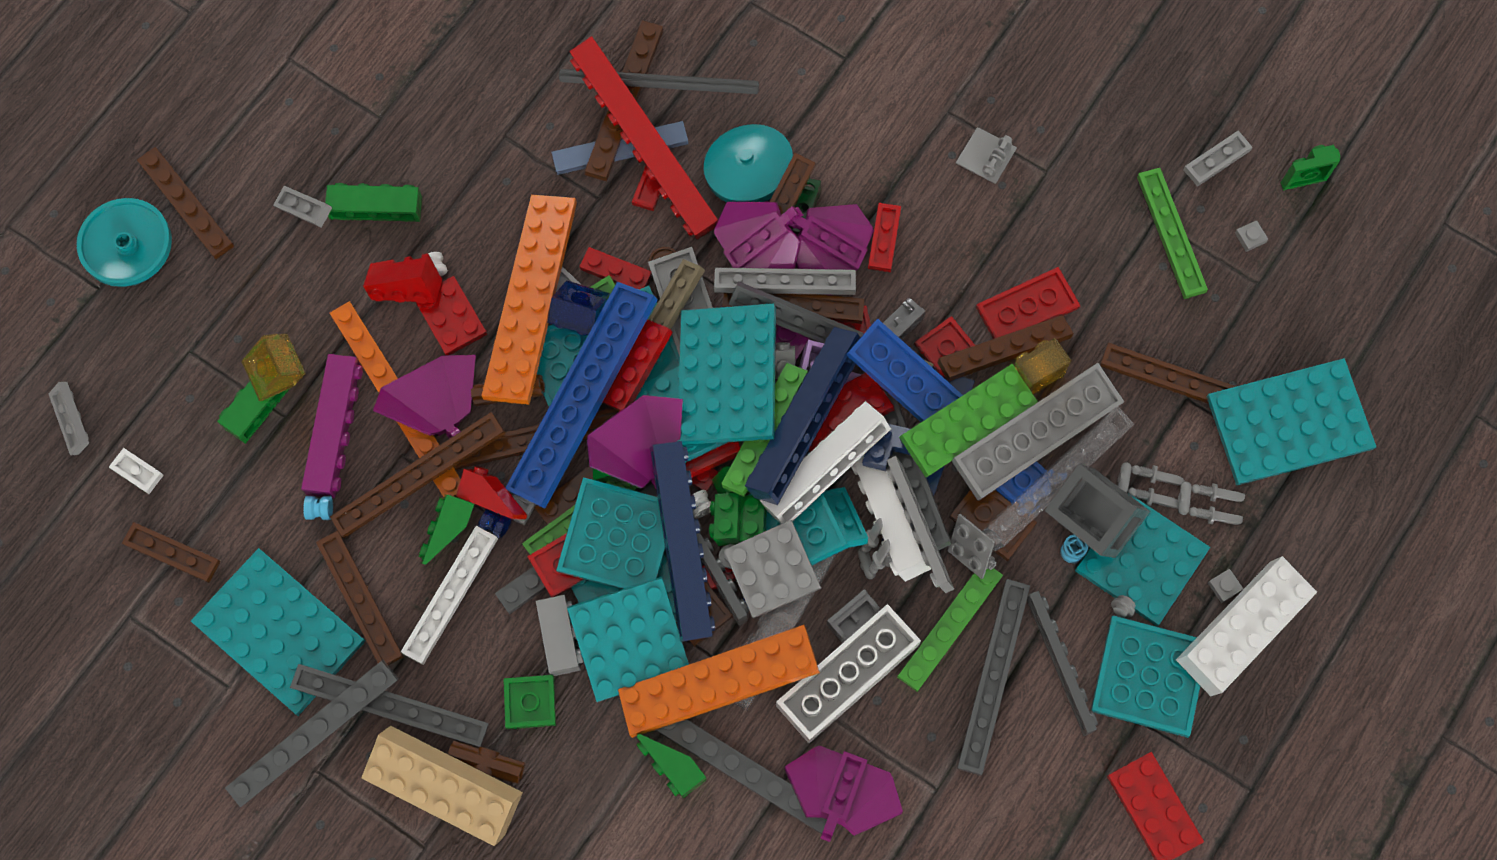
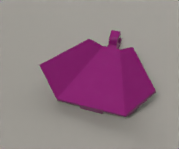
M727 202L717 222L714 234L725 250L724 254L733 268L795 269L801 240L789 228L788 224L802 217L803 213L799 207L795 208L792 206L781 215L777 202Z
M857 204L808 208L806 219L800 217L788 224V226L800 230L797 235L801 240L796 261L797 269L858 270L874 232L872 225Z
M476 355L440 356L381 387L373 411L429 436L435 434L440 436L446 433L449 439L461 432L457 426L471 412V389L473 388Z
M643 395L608 419L587 437L590 467L639 488H643L651 480L656 488L650 447L655 444L680 440L683 399Z
M816 746L784 768L805 816L827 819L820 839L828 842L831 841L836 824L842 825L855 836L901 815L903 812L891 773L869 765L866 759L844 751L843 754H840L825 747Z

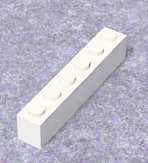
M865 401L843 423L839 424L827 438L822 440L813 451L804 457L778 505L760 500V502L780 524L790 520L793 521L891 430L884 416Z
M863 455L851 466L855 475L860 477L858 485L861 492L868 497V501L865 503L869 512L875 515L876 521L879 518L882 519L883 526L879 535L882 534L884 541L881 542L882 545L889 539L890 550L887 555L890 554L892 558L889 564L894 575H899L904 581H908L932 568L930 565L927 566L922 558L921 552L924 549L922 544H917L912 531H915L913 523L909 524L906 519L904 510L907 508L905 503L901 504L895 490L899 489L896 482L893 483L887 470L882 471L863 466Z

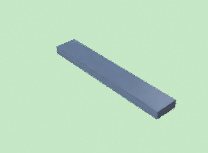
M683 121L655 127L669 149L688 144ZM623 139L621 140L615 161L635 157L632 153L635 148L631 143L626 144ZM595 142L553 151L552 156L557 175L585 169Z

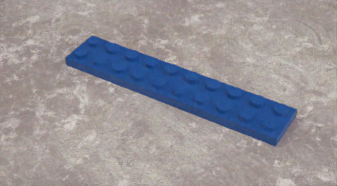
M620 282L616 283L505 487L508 492L544 509L546 508L658 299L654 295Z
M879 319L874 321L847 353V356L920 422H923L963 396ZM1036 461L996 488V490L1025 514H1028L1055 478Z

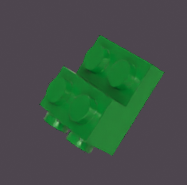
M1318 145L1311 150L1307 158L1295 160L1280 182L1283 191L1327 181L1340 162L1339 150L1334 145L1326 147L1325 145Z
M736 493L715 494V501L710 503L711 515L714 516V523L709 525V534L718 546L736 545L766 531L767 510L759 499L754 498L752 495L741 496Z

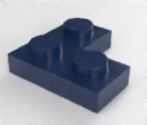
M888 424L891 430L865 453L862 461L863 466L886 471L889 465L887 460L891 458L893 451L910 455L899 438L902 434L909 431L910 428Z

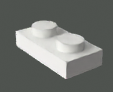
M125 448L121 450L109 466L110 469L147 494L151 493L164 476Z

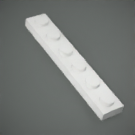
M478 526L474 528L401 650L402 654L424 665L496 544L497 536Z

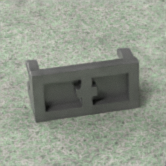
M907 298L883 324L903 340L924 319L926 311L912 299Z
M864 589L828 619L827 626L844 643L876 615L880 607Z

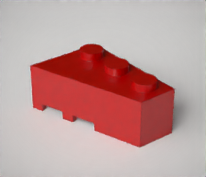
M426 253L422 254V257L419 259H413L410 256L405 257L402 262L395 263L394 260L371 263L363 287L370 299L375 301L387 300L399 303L406 301L420 304L436 303L442 278L431 257Z

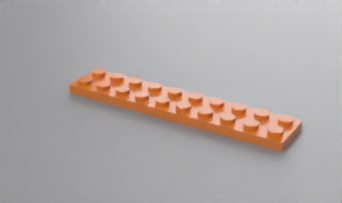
M531 195L481 395L483 400L530 405L577 205L575 198Z

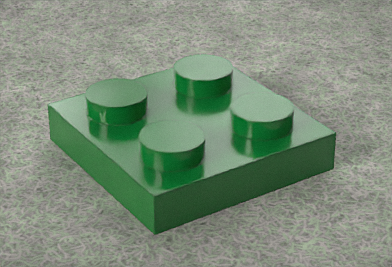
M554 675L504 678L506 729L556 726Z

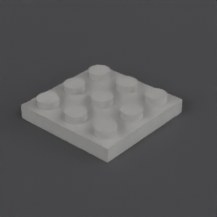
M792 520L724 550L752 618H756L821 589Z

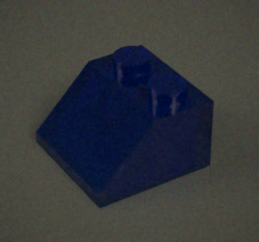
M566 280L551 298L547 323L554 324L560 329L574 330L580 335H589L610 293Z

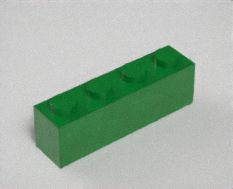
M336 183L335 185H327L325 203L332 207L328 215L329 219L420 222L422 195L419 188L413 185L393 187L389 184L370 186L361 183L354 186Z
M276 348L274 352L267 355L263 366L251 375L249 383L245 388L237 392L232 404L221 412L217 422L226 431L246 444L305 370L299 362Z

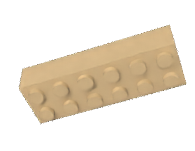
M389 726L378 735L362 775V779L493 846L505 836L523 793L392 726Z

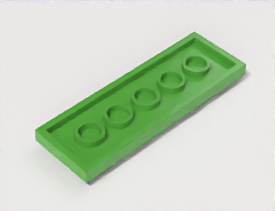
M1011 364L902 434L899 438L924 476L928 477L951 462L954 457L1038 403V401L1014 365Z

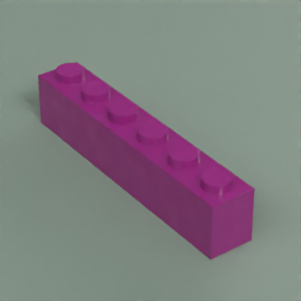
M328 354L301 487L302 491L308 496H331L335 499L336 492L340 491L341 478L339 475L346 461V457L343 454L345 446H348L350 441L349 424H352L354 420V410L352 408L359 394L357 382L358 379L362 378L363 367L356 357Z

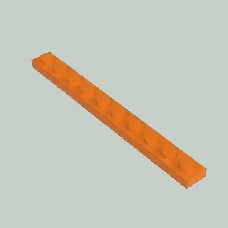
M350 301L330 312V315L378 392H380L381 387L398 379ZM397 422L419 458L439 446L433 435L429 436ZM452 468L433 481L443 497L445 494L456 497L461 479L455 469Z

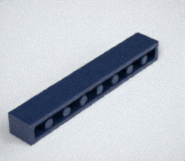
M834 327L826 338L825 344L815 357L812 367L804 377L803 383L794 395L789 408L782 416L781 422L774 432V439H770L763 454L760 455L753 472L747 479L745 487L754 498L775 505L779 504L856 365L847 356V353L860 339L857 332Z
M682 441L655 444L650 447L680 642L713 637L712 631H715V622L713 616L709 617L708 607H711V597L709 592H705L704 582H707V572L705 567L702 568L700 558L704 557L702 544L697 541L700 527L698 519H694L693 509H696L694 495H690L689 485H692V476L690 470L686 471L685 461H688L687 447H683Z

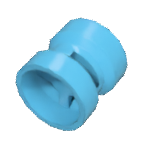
M315 496L305 497L304 517L306 520H314L316 517H321L322 520H331L330 516L333 515V499L331 496H323L321 499Z
M1070 535L1062 544L1060 554L1066 562L1077 563L1085 556L1088 551V545L1077 536Z

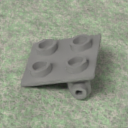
M977 127L956 164L996 184L1017 147L1012 145L1011 137L1005 135L1002 138H998Z
M959 514L951 538L952 545L949 546L948 552L983 579L986 569L992 570L996 566L995 558L991 556L995 541Z

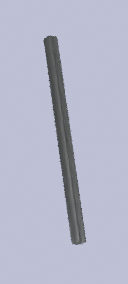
M560 69V82L585 84L582 80L585 75L581 70L577 72L575 69ZM617 72L624 84L631 87L758 94L759 82L756 80Z

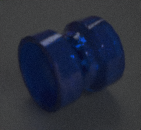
M486 509L479 521L478 527L485 531H491L493 535L500 539L507 532L512 519Z

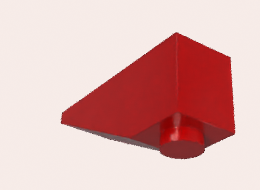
M475 466L474 469L463 470L456 497L511 519L527 518L526 512L499 479L488 474V469Z

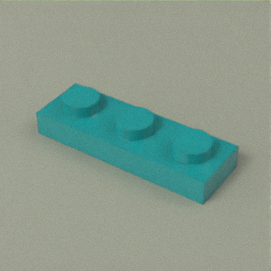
M846 488L825 490L823 494L848 546L854 547L868 544V535Z

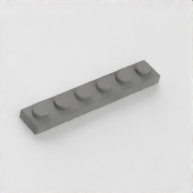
M715 268L714 293H733L738 281L771 294L855 295L856 270Z
M894 456L887 460L890 467L887 473L893 483L896 482L899 488L895 490L901 504L905 503L907 509L904 510V514L909 524L913 523L915 531H912L917 544H922L924 551L921 552L925 564L927 566L930 565L933 573L930 574L934 586L936 588L940 587L945 593L954 590L951 579L905 469L899 459Z

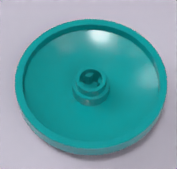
M759 124L739 126L722 134L711 145L704 160V175L711 191L725 202H765L772 198L793 157V151L786 137L774 128Z
M134 198L112 200L96 208L83 222L77 237V253L83 267L96 280L117 287L136 285L156 274L166 262L172 245L171 230L161 212L148 202Z

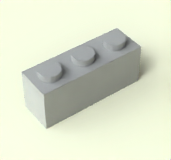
M565 595L536 601L550 675L557 676L580 671L579 663H584L580 648L576 649L575 639L577 638L567 607L572 606V601L567 602Z

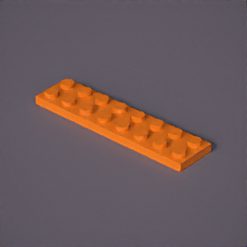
M801 625L635 683L632 687L620 688L618 692L629 735L633 738L638 734L642 735L820 673L807 629L805 625Z

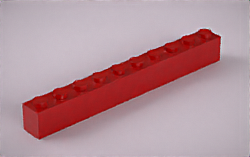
M591 36L569 52L573 58L570 60L571 64L577 72L580 70L583 72L585 77L582 80L588 89L594 88L598 94L595 96V99L601 108L606 106L610 113L607 116L614 126L618 124L622 129V132L619 134L626 144L631 143L635 148L632 151L633 155L639 163L642 161L647 166L645 172L650 180L656 179L660 185L657 190L663 199L669 198L673 204L670 206V209L676 218L682 217L685 222L682 226L689 237L694 235L698 240L713 230L717 225L718 219L594 38Z

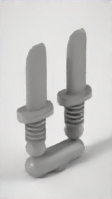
M1128 462L1121 465L1117 482L1118 487L1123 491L1128 492L1130 496H1134L1137 499L1147 501L1146 505L1148 506L1155 503L1178 509L1179 502L1177 499L1156 494L1153 488H1149V491L1136 490L1135 488L1128 490L1131 472L1135 475L1138 474L1139 476L1150 478V483H1155L1157 480L1181 486L1185 482L1182 477L1157 471L1158 466L1153 465L1152 469L1139 467L1138 465L1132 467Z
M1189 482L1181 484L1178 496V511L1180 514L1186 515L1189 512L1191 516L1208 519V524L1219 521L1239 525L1243 522L1242 516L1215 511V507L1210 506L1209 510L1197 509L1196 507L1190 508L1192 491L1193 493L1210 496V501L1214 502L1216 498L1242 502L1245 499L1244 493L1221 489L1214 483H1212L1211 487L1199 486L1198 484L1191 486Z
M881 518L877 519L871 530H867L868 544L862 545L858 550L861 562L860 567L868 579H873L878 570L886 566L885 557L890 550V542L887 539L879 551L873 553V561L869 555L871 548L876 547L879 543L878 535L883 526Z

